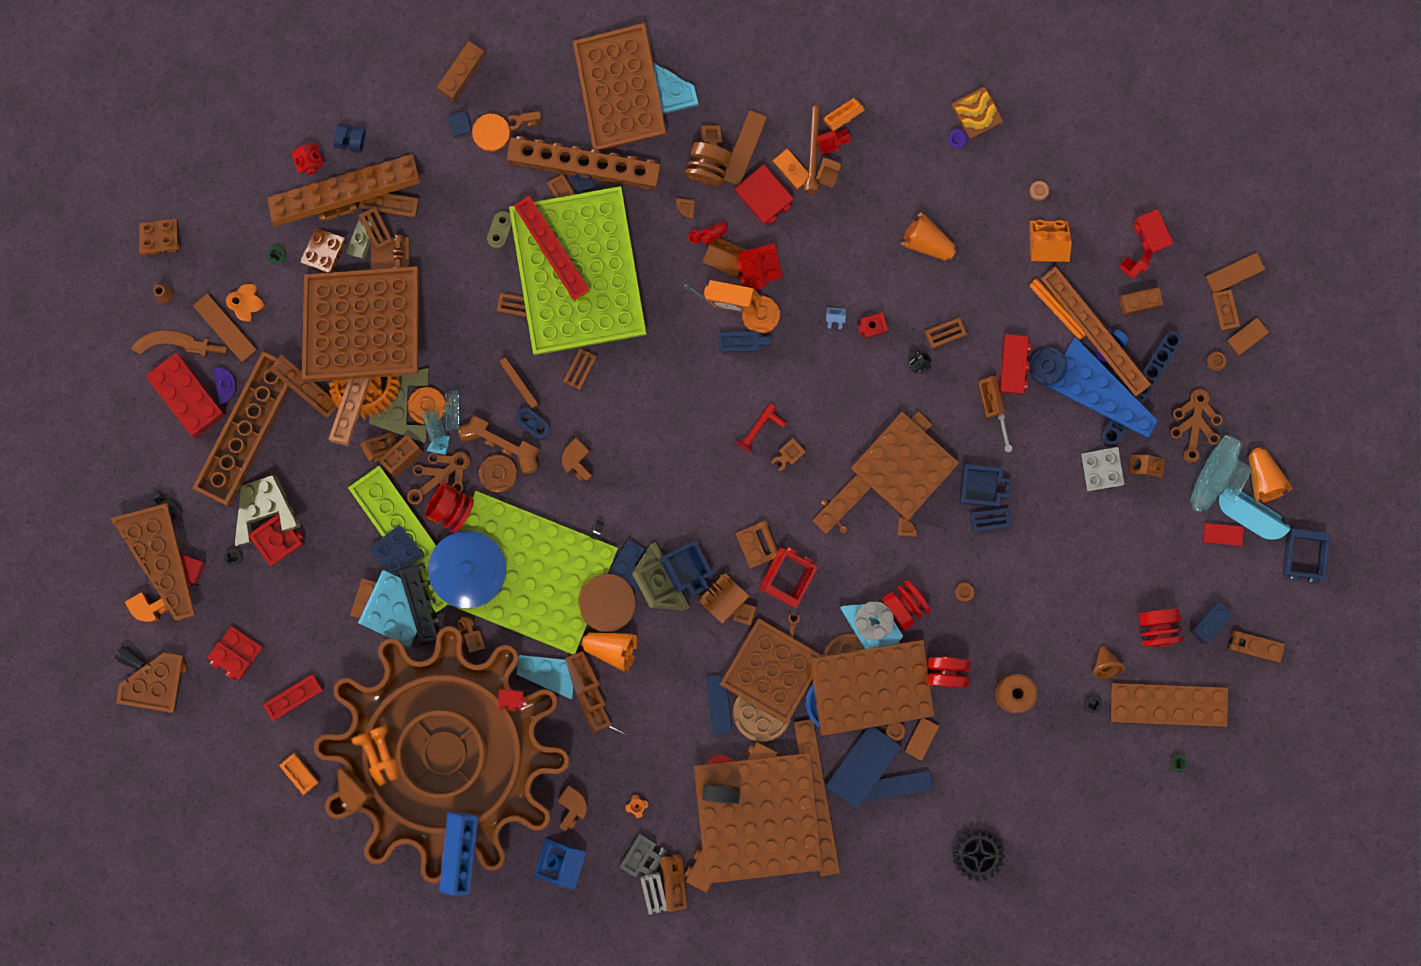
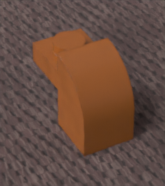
M577 438L564 450L562 464L568 475L575 470L574 475L581 482L585 480L588 483L593 477L580 463L590 454V451Z
M568 785L557 801L570 810L559 826L565 831L568 828L572 830L578 821L575 818L576 816L584 819L587 813L585 797L578 790Z

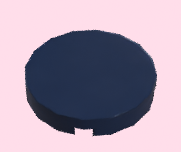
M1052 347L1036 351L1030 359V375L1037 383L1042 385H1052L1059 382L1067 371L1065 356L1058 349Z

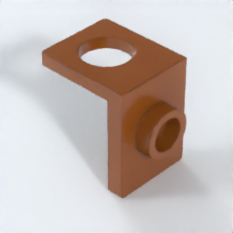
M1131 455L1129 474H1145L1163 478L1165 459L1150 455ZM1140 459L1141 467L1136 470L1134 467L1135 462Z

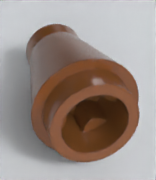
M157 285L154 287L153 292L157 302L166 304L172 300L173 290L169 286Z

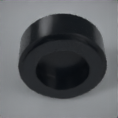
M596 521L590 538L598 540L604 526L603 522Z

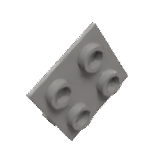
M1119 447L1081 454L1087 491L1125 485Z

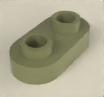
M498 212L492 221L487 241L494 249L504 247L512 227L511 216L508 212ZM501 218H506V222L503 224L500 223L499 220ZM494 236H500V240L494 241Z

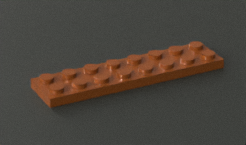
M413 154L267 197L273 226L276 227L420 184V179Z

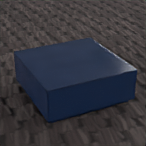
M578 174L572 175L577 193L596 188L591 175H588L589 179L580 177Z

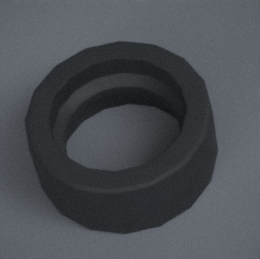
M704 784L702 800L738 804L741 788Z

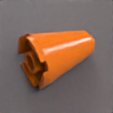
M918 214L919 220L912 221L903 236V239L906 241L901 242V245L944 261L951 259L956 252L954 249L955 244L925 214Z
M1261 447L1253 449L1248 459L1256 503H1259L1260 499L1264 503L1284 496L1282 492L1285 490L1289 493L1292 490V486L1268 451Z
M589 632L582 639V647H584L585 652L621 671H628L635 657L632 654L633 649H637V636L629 633Z

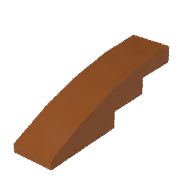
M584 652L566 657L565 660L571 681L592 733L594 734L609 728L611 722L603 708L605 703L598 690L599 683Z

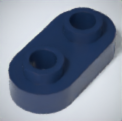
M522 408L517 412V423L528 433L540 440L549 436V424L529 408ZM524 415L529 416V420L527 422L522 420V417ZM543 427L544 432L538 433L537 429Z

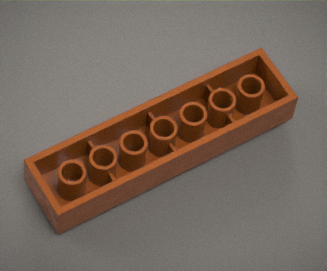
M264 351L261 353L192 488L229 507L232 506L291 391L289 386L269 370L278 358Z

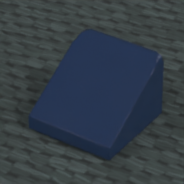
M465 111L447 117L454 137L472 132Z

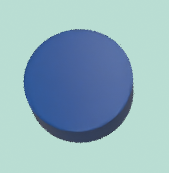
M1114 329L1111 332L1121 347H1125L1129 342L1128 337L1121 330Z

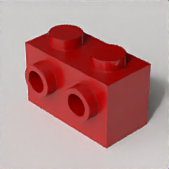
M1158 209L1142 215L1134 221V230L1137 235L1140 234L1142 239L1141 245L1145 252L1153 255L1174 244Z

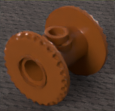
M1009 675L1001 679L997 684L995 698L1003 710L1009 713H1023L1031 709L1035 704L1037 688L1034 682L1025 675ZM1014 689H1017L1020 693L1017 699L1012 695Z

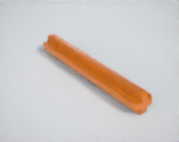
M1035 279L1030 284V288L1078 339H1082L1086 334L1062 304L1038 279Z

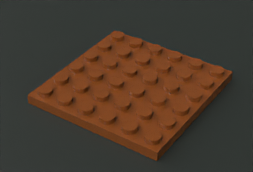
M417 266L304 275L303 382L418 374L419 269Z
M810 753L693 766L706 884L822 870ZM715 784L740 787V801L738 804L702 800L703 785Z

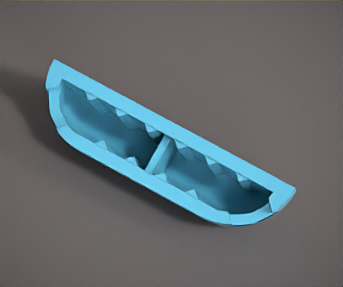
M1226 486L1222 490L1219 497V505L1222 511L1259 536L1274 540L1285 536L1290 530V526L1288 524L1285 525L1281 521V515L1261 502L1256 503L1253 497L1240 489L1234 488L1231 490Z

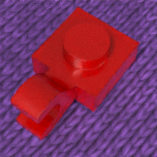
M842 129L837 134L835 131L817 136L821 155L840 150L839 145L851 142L847 129Z

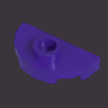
M213 368L219 404L224 405L236 393V381L229 371L223 368Z

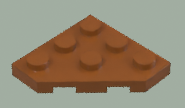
M168 652L159 655L119 684L116 703L174 713L184 655Z

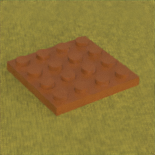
M901 412L851 467V470L908 520L954 470L959 462Z
M758 618L721 681L720 686L787 724L813 679L810 658L822 655Z

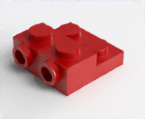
M774 243L737 253L739 261H736L738 272H742V276L739 277L741 286L758 290L765 288V283L782 279Z
M279 514L248 535L270 567L304 546L302 542L304 537L298 530L282 531Z
M230 626L207 658L211 660L209 664L213 667L225 669L227 671L225 675L233 680L236 678L242 679L264 647L235 627Z

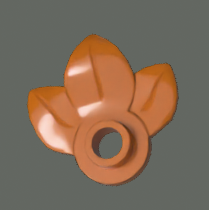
M242 285L237 292L230 293L226 298L227 307L234 311L236 317L241 321L250 322L251 312H257L264 307L263 301L254 295L257 290L256 285ZM237 298L239 300V303L234 304L232 302V299Z

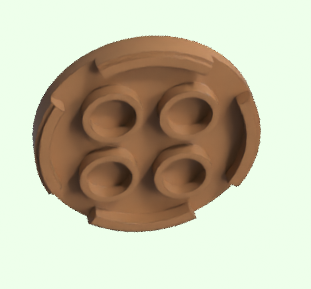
M739 696L735 701L733 708L735 724L739 731L751 740L759 742L773 740L779 737L789 725L790 719L785 724Z

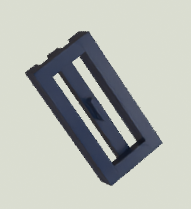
M1009 508L970 513L973 532L1011 527ZM1005 513L1004 517L975 519V516ZM1004 520H1006L1007 523L984 527L976 526V524Z

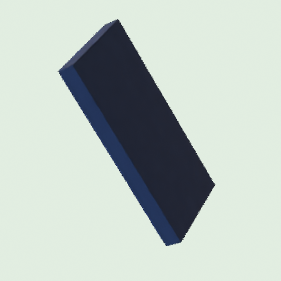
M875 727L867 728L825 788L855 810H858L902 747Z

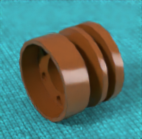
M702 142L693 143L690 157L696 161L688 162L687 167L689 168L686 169L685 176L703 185L723 186L724 179L721 177H725L726 172L719 167H728L731 153L716 145Z

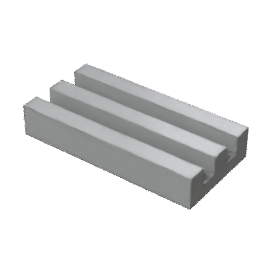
M660 873L641 876L640 879L649 915L653 914V912L659 913L661 910L667 911ZM654 878L657 879L663 905L658 904L653 882ZM645 880H649L655 907H651Z

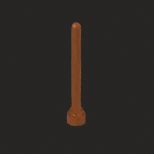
M818 105L812 107L809 174L806 183H804V192L808 194L819 193V184L816 180L817 136L820 112Z

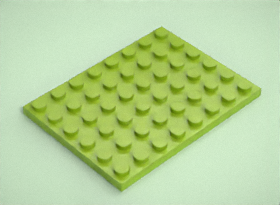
M621 186L534 202L590 290L589 293L575 302L514 206L509 207L534 356L647 335Z
M475 491L472 510L459 532H478L492 539L503 553L506 563V577L500 592L490 602L477 608L458 609L574 655L587 626L578 606L580 591L588 580L598 575L608 574L618 548ZM435 591L433 592L431 598H435V600H438V601H440V602H443V603H445V604H448V603L444 602V601L436 594Z

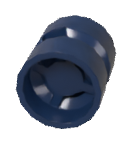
M339 123L334 136V147L344 150L348 147L350 151L361 153L366 139V129L360 127L351 129L350 125Z

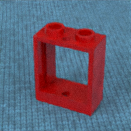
M789 547L787 549L780 548L759 589L785 604L797 608L818 567L813 565V560L805 556L803 558L798 557L797 551ZM785 556L805 567L791 596L771 586Z

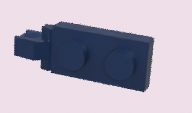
M757 331L719 333V353L753 352L762 350V346H772V338L762 337V333H757Z

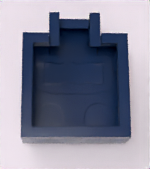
M965 464L963 466L960 504L999 507L1000 498H1010L1011 479L1002 478L1003 468ZM998 479L1000 483H1007L1006 494L997 493L995 498L996 482Z
M696 540L659 559L676 593L684 590L688 598L709 588L705 579L713 575V572Z

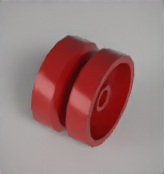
M955 657L928 658V668L940 672L939 674L930 673L927 675V685L969 688L970 678L958 675V672L970 671L971 661Z

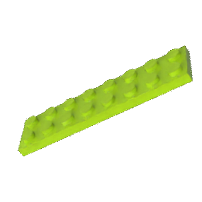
M378 466L349 486L348 489L382 537L386 536L398 525L401 526L423 553L410 566L425 564L426 568L420 571L423 581L429 580L428 565L436 544L383 469ZM430 584L425 587L429 599H432L431 596L434 589ZM436 600V603L431 604L436 613L448 605Z

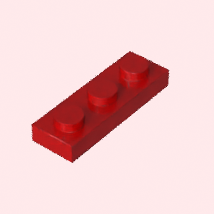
M312 674L269 700L263 706L272 721H275L324 690L315 675Z

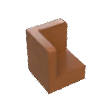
M824 157L816 176L818 183L833 188L842 164Z

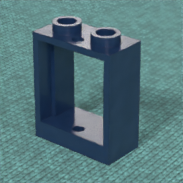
M1290 529L1287 533L1283 576H1289V580L1300 581V578H1307V582L1319 583L1320 580L1326 579L1330 533ZM1294 538L1320 542L1317 574L1291 571Z

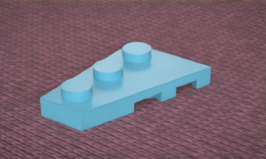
M519 655L517 675L567 698H573L574 686L566 660Z

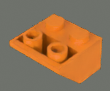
M1030 221L1031 261L1069 262L1072 241L1068 221Z

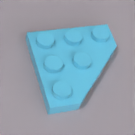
M654 62L663 114L698 106L694 86L678 78L677 75L665 68L663 69L656 65Z
M382 570L358 623L388 638L399 640L405 646L410 647L417 630L402 580Z

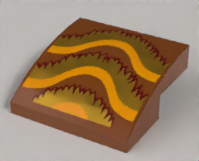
M985 87L951 103L958 121L961 122L963 129L967 132L969 139L1003 122Z

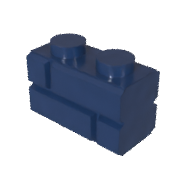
M1220 602L1215 603L1190 632L1200 642L1208 644L1213 639V636L1232 618L1233 614Z

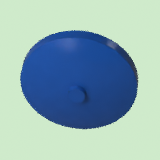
M461 531L447 536L435 547L429 560L428 575L434 591L444 602L457 608L472 609L487 604L500 592L506 577V563L503 553L492 539L478 532Z

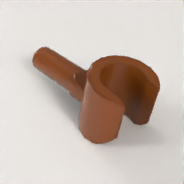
M790 614L788 617V623L790 624L789 636L794 639L796 625L799 623L800 616H797L796 622H792Z

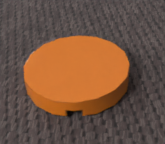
M490 113L476 120L473 125L472 135L479 148L484 151L494 152L506 146L510 138V129L504 118Z
M761 296L758 315L742 313V319L750 331L765 334L777 326L780 319V310L771 298Z
M423 387L415 390L408 400L409 414L416 422L422 425L437 423L446 411L444 396L432 387Z

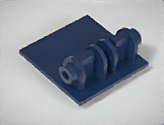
M400 525L369 549L383 567L395 576H400L399 570L401 568L409 567L423 555L422 551Z

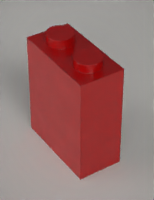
M762 165L735 188V194L763 226L767 224L772 225L778 219V214L782 211L786 213L793 206V197L765 165Z

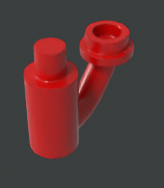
M720 221L712 227L700 231H690L688 239L693 244H698L701 240L703 243H712L726 234L728 227L724 222Z

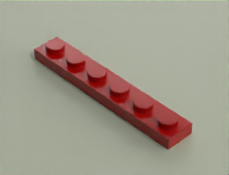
M528 196L515 204L514 208L573 301L575 302L589 293V288L531 197Z

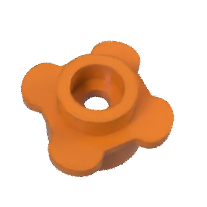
M633 795L631 802L626 805L625 809L627 812L635 814L636 818H640L643 815L644 809L648 807V802L641 800L638 795Z

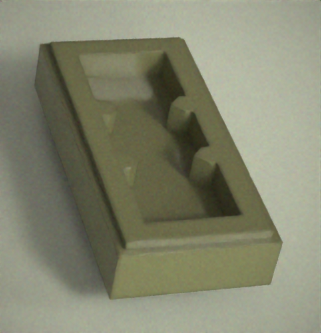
M358 219L346 254L365 260L371 241L360 219ZM367 221V223H368V225H369V227H370V229H371V231H372V233H373V235H374L375 232H374V230L372 229V227H371L369 221Z

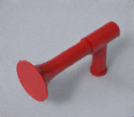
M770 403L744 440L736 441L735 443L745 452L752 454L750 450L751 443L769 419L782 429L787 422L774 414L777 408Z

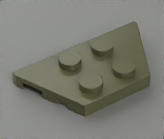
M656 542L649 545L632 574L650 608L684 611L690 608L682 591L676 593L659 560L663 555Z

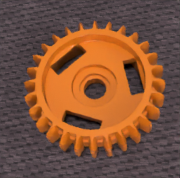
M389 376L387 387L384 390L381 377L371 378L364 399L366 404L362 405L358 419L360 415L364 420H366L367 415H370L373 419V414L377 413L380 416L381 410L387 412V405L393 407L391 400L397 401L394 394H400L398 390L401 387L399 376ZM349 379L332 380L329 383L332 400L338 409Z

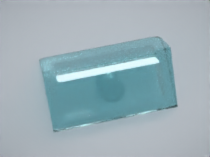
M423 412L422 415L433 449L437 451L447 448L449 443L439 412Z

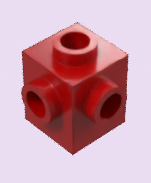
M317 144L301 145L292 152L298 174L306 173L307 175H312L324 166Z

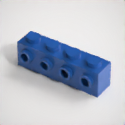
M448 812L440 892L452 896L470 894L478 816L465 812Z

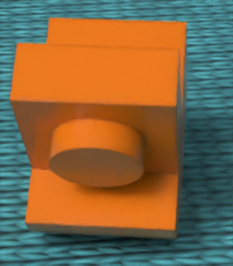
M142 592L125 601L130 613L136 619L144 622L159 621L160 618L157 613L162 614L168 611L162 598L151 604L146 593Z

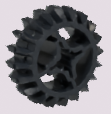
M980 828L977 829L976 835L973 829H970L969 833L971 836L969 837L965 832L962 833L965 840L957 838V841L961 844L960 846L954 844L953 847L958 849V852H952L953 856H958V859H954L953 863H960L956 870L964 869L961 873L963 877L969 873L968 880H972L975 875L977 882L980 881V876H982L984 881H987L986 874L993 878V869L999 873L1000 870L996 865L1003 866L1004 863L998 860L999 858H1005L1004 854H999V851H1003L1004 847H997L1001 841L999 839L993 841L996 836L995 834H991L988 837V830H985L983 835H981L982 831ZM976 839L974 849L965 852V846L970 841ZM982 839L990 843L994 853L983 850ZM979 850L980 853L988 856L980 857V860L977 861L976 857L969 854H974V852ZM963 857L973 859L975 871L970 870L965 865ZM993 859L991 865L981 871L983 861Z

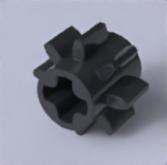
M918 349L908 356L910 359L908 366L914 373L919 372L923 374L931 368L929 363H931L932 359L926 351L920 352Z

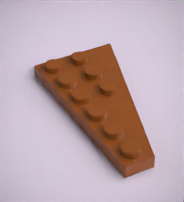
M166 503L110 518L141 568L149 577L152 585L163 599L164 604L175 621L196 616L169 505Z

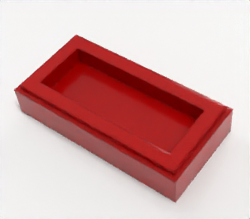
M1204 523L1203 543L1242 546L1244 527Z

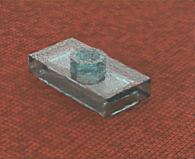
M449 391L445 393L446 405H444L443 414L446 416V431H454L459 428V392Z

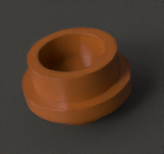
M1212 352L1207 358V365L1210 369L1219 371L1225 367L1226 357L1221 352Z

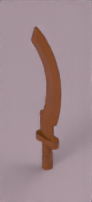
M168 330L149 333L140 338L131 347L133 351L142 354L152 346L172 344L185 348L186 352L201 353V357H206L207 352L227 354L228 347L210 345L211 339L205 338L204 342L194 341V338L187 334Z

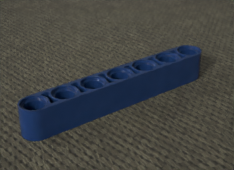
M1169 332L1166 334L1143 368L1142 373L1152 384L1145 390V393L1136 397L1129 390L1141 404L1144 403L1181 345L1182 338L1179 333ZM1168 337H1173L1175 339V346H1171L1168 344ZM1158 353H1163L1165 355V362H1161L1158 360ZM1148 369L1155 371L1156 375L1154 378L1148 376ZM1110 420L1101 434L1102 443L1106 446L1115 445L1127 428ZM1107 432H1112L1115 435L1113 442L1106 438Z

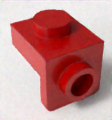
M1146 252L1137 263L1126 257L1119 267L1126 275L1134 279L1140 271L1144 273L1151 265L1149 260L1152 258V255Z

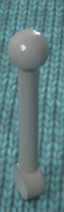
M999 414L998 419L1001 422L1006 444L1005 451L1011 452L1012 446L1009 445L1004 422L1005 415Z

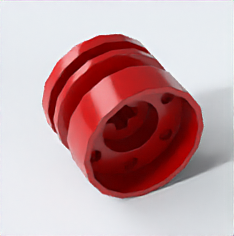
M442 483L428 503L425 518L436 524L443 520L442 527L448 528L452 533H456L468 519L474 504V498L466 497V494L463 492L456 496V488L447 483Z
M908 580L903 582L907 591L900 585L897 587L900 594L899 597L889 592L881 598V602L893 613V620L904 632L915 624L912 618L913 614L921 620L923 615L920 609L926 615L931 612L927 600L921 591Z
M1179 608L1138 613L1140 626L1149 627V631L1141 633V637L1150 636L1151 638L1149 641H1142L1143 646L1156 648L1172 646L1183 641V636L1174 637V633L1182 632V628H1173L1172 626L1173 623L1181 621Z

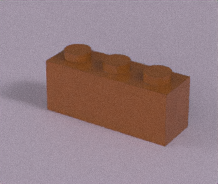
M468 41L437 86L438 92L455 103L486 58L485 52Z

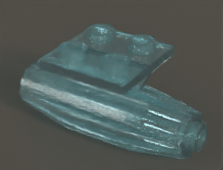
M1225 435L1211 452L1196 480L1189 501L1193 510L1199 513L1207 511L1219 494L1233 503L1236 502L1253 470L1238 459L1242 442Z

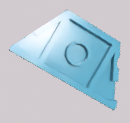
M865 604L840 607L865 649L897 644L901 640L903 635L895 622L891 632L886 637L875 641L863 638L857 631L855 615L859 608ZM877 615L869 618L871 626L879 625Z

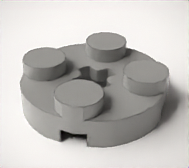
M868 602L861 606L855 615L857 631L867 640H880L886 637L893 628V613L883 603ZM877 615L879 625L871 626L869 618Z

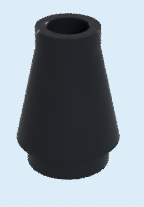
M124 645L121 646L114 657L118 660V663L137 670L145 662L129 646L125 647Z

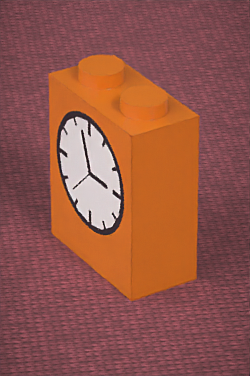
M710 280L709 285H706L704 291L705 299L713 307L758 315L762 297L753 288Z

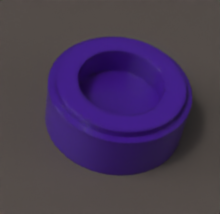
M955 129L949 134V143L954 148H962L968 143V134L963 129Z

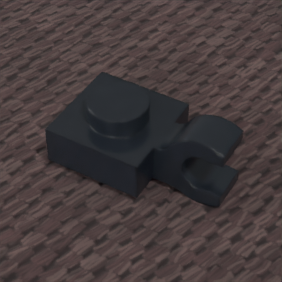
M157 490L150 494L158 505L166 503L169 505L172 520L182 513L171 497L165 500Z

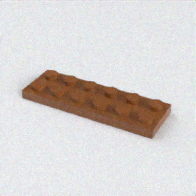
M1111 683L1110 722L1227 727L1228 688Z

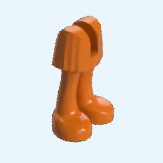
M385 725L370 731V734L367 732L351 739L354 745H361L365 749L371 765L369 771L379 786L387 783L382 770L384 768L391 781L398 779L396 760L391 759L385 744V734L387 733ZM371 737L375 740L382 762H380L377 757V754L372 744Z

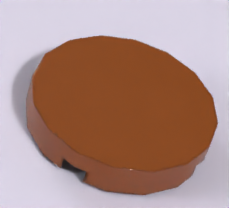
M493 455L485 459L481 464L479 478L487 490L502 493L508 491L514 485L517 479V469L510 458L504 455Z

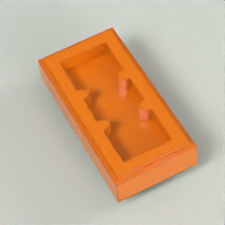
M853 98L824 117L823 120L829 128L835 131L863 112L864 108Z
M788 149L773 160V163L796 190L806 183L809 173Z
M293 753L279 765L303 795L307 794L319 783L296 753Z

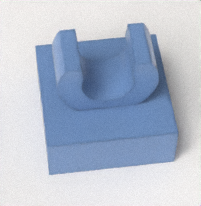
M827 307L826 321L828 322V328H831L833 322H837L838 328L841 329L842 323H845L846 309Z

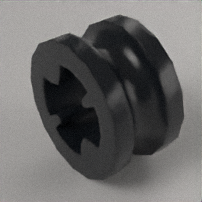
M230 549L226 551L224 562L227 565L236 567L241 564L243 557L238 550ZM236 553L238 555L236 557L238 558V560L236 562L232 561L230 563L229 559L231 558H229L228 556L230 554L234 555Z
M1090 696L1084 701V708L1089 713H1097L1102 709V701L1099 697ZM1091 699H1094V702H1098V705L1095 706L1096 710L1088 707Z

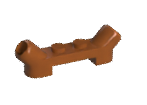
M474 415L469 424L459 426L458 433L462 442L465 443L483 438L485 439V444L493 448L495 445L502 448V453L510 457L512 454L516 455L522 473L530 474L538 470L539 467L536 461V457L540 452L538 448L522 441L520 447L515 446L487 431L490 424Z

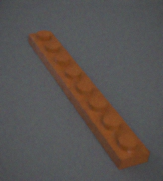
M1054 267L1041 278L1136 397L1152 385L1058 267Z
M919 411L911 419L924 432L932 426ZM856 475L812 522L827 534L871 487Z
M811 719L794 722L799 754L810 753L822 862L820 876L838 874L840 870L814 723Z

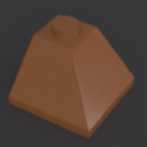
M348 767L340 768L337 772L340 799L344 802L342 805L348 812L353 811L356 813L374 794Z

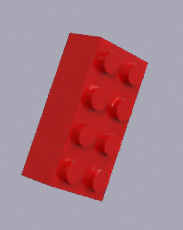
M175 353L146 375V378L192 437L198 438L226 416L179 354Z

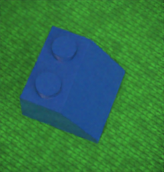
M545 838L534 876L557 886L575 890L586 852Z

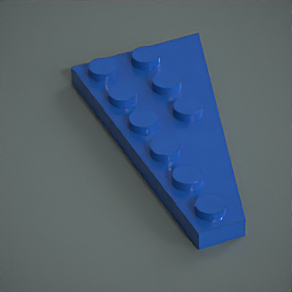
M1074 337L1064 355L1067 361V371L1064 377L1059 382L1047 385V387L1149 439L1158 424V420Z

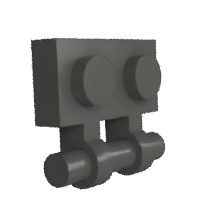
M639 834L619 868L634 877H637L640 871L645 874L644 876L654 874L660 865L661 858L665 857L668 851L661 847L658 853L654 852L653 849L656 843ZM650 856L654 860L652 861L649 868H647L643 865L646 862L647 858Z

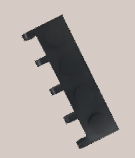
M425 564L399 570L420 643L436 640L439 632L436 622L442 620L441 616L434 617L431 604L436 603L435 598L429 599L425 586L431 583L430 580L423 581L420 570L426 568Z

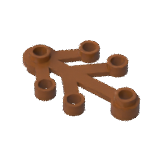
M1202 389L1193 391L1190 395V402L1172 412V417L1175 420H1181L1184 418L1185 413L1194 408L1191 418L1180 426L1172 428L1169 432L1172 439H1178L1184 431L1191 427L1189 448L1183 453V459L1187 463H1194L1199 459V451L1197 450L1199 428L1207 437L1210 445H1216L1220 441L1219 435L1213 433L1201 417L1203 409L1210 418L1211 425L1219 426L1223 421L1222 417L1216 414L1208 404L1209 395ZM1198 395H1201L1203 397L1202 402H1199L1197 400ZM1176 411L1181 412L1182 415L1180 418L1176 417ZM1214 417L1219 418L1218 424L1213 422ZM1173 430H1177L1179 432V435L1174 436L1172 433ZM1211 436H1215L1217 438V441L1215 443L1211 441ZM1191 451L1194 452V453H1195V457H1194V458H1190V457H1189V452H1191Z
M462 451L454 453L453 456L430 453L428 461L431 464L435 465V463L441 462L450 465L445 469L415 465L413 473L416 476L430 475L435 477L419 490L413 489L409 491L407 499L411 504L419 505L423 501V496L439 483L440 485L442 483L448 484L449 475L454 471L455 483L452 486L455 487V485L459 484L461 490L457 491L456 494L463 492V470L467 469L470 465L469 456ZM432 455L437 456V460L435 462H431L430 457ZM459 458L464 459V463L462 465H459L457 463V460ZM421 467L422 473L416 474V468ZM414 494L419 495V499L417 501H414L412 499Z

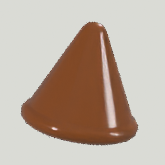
M1101 646L1095 669L1093 670L1094 677L1110 679L1123 673L1125 665L1105 646Z

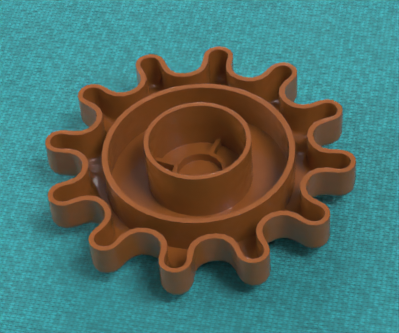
M444 627L438 632L435 652L430 659L423 662L413 660L401 641L396 639L384 640L379 646L378 654L384 665L385 675L378 685L369 688L357 680L343 678L334 686L333 693L335 698L348 707L353 715L351 728L343 735H322L314 744V752L317 757L322 760L341 762L374 794L358 811L368 815L374 824V832L364 848L366 859L373 864H380L387 861L399 845H413L421 854V875L430 883H437L441 880L448 812H465L478 816L474 853L477 855L483 868L490 871L498 870L505 864L507 858L500 839V832L506 823L517 821L537 831L546 828L551 821L549 809L533 797L532 783L534 779L543 773H561L568 768L570 763V757L564 749L543 746L538 742L535 734L537 723L542 718L556 711L558 707V698L555 693L550 690L537 691L527 696L526 708H518L517 712L506 711V707H502V710H497L499 689L513 691L510 685V678L519 663L518 651L511 646L502 645L493 652L486 663L473 665L464 656V636L460 630L454 627ZM385 725L387 728L385 744L391 759L396 760L398 779L391 781L384 768L382 770L387 783L379 786L369 771L371 765L365 749L361 745H354L351 739L367 732L370 734V731ZM371 737L372 744L377 754V757L379 761L382 762L375 740ZM340 791L331 795L326 801V812L334 819L348 817L354 812H348L342 804L344 802L340 799Z

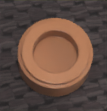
M1043 181L1034 182L1029 190L1030 196L1037 201L1044 200L1049 194L1048 185Z

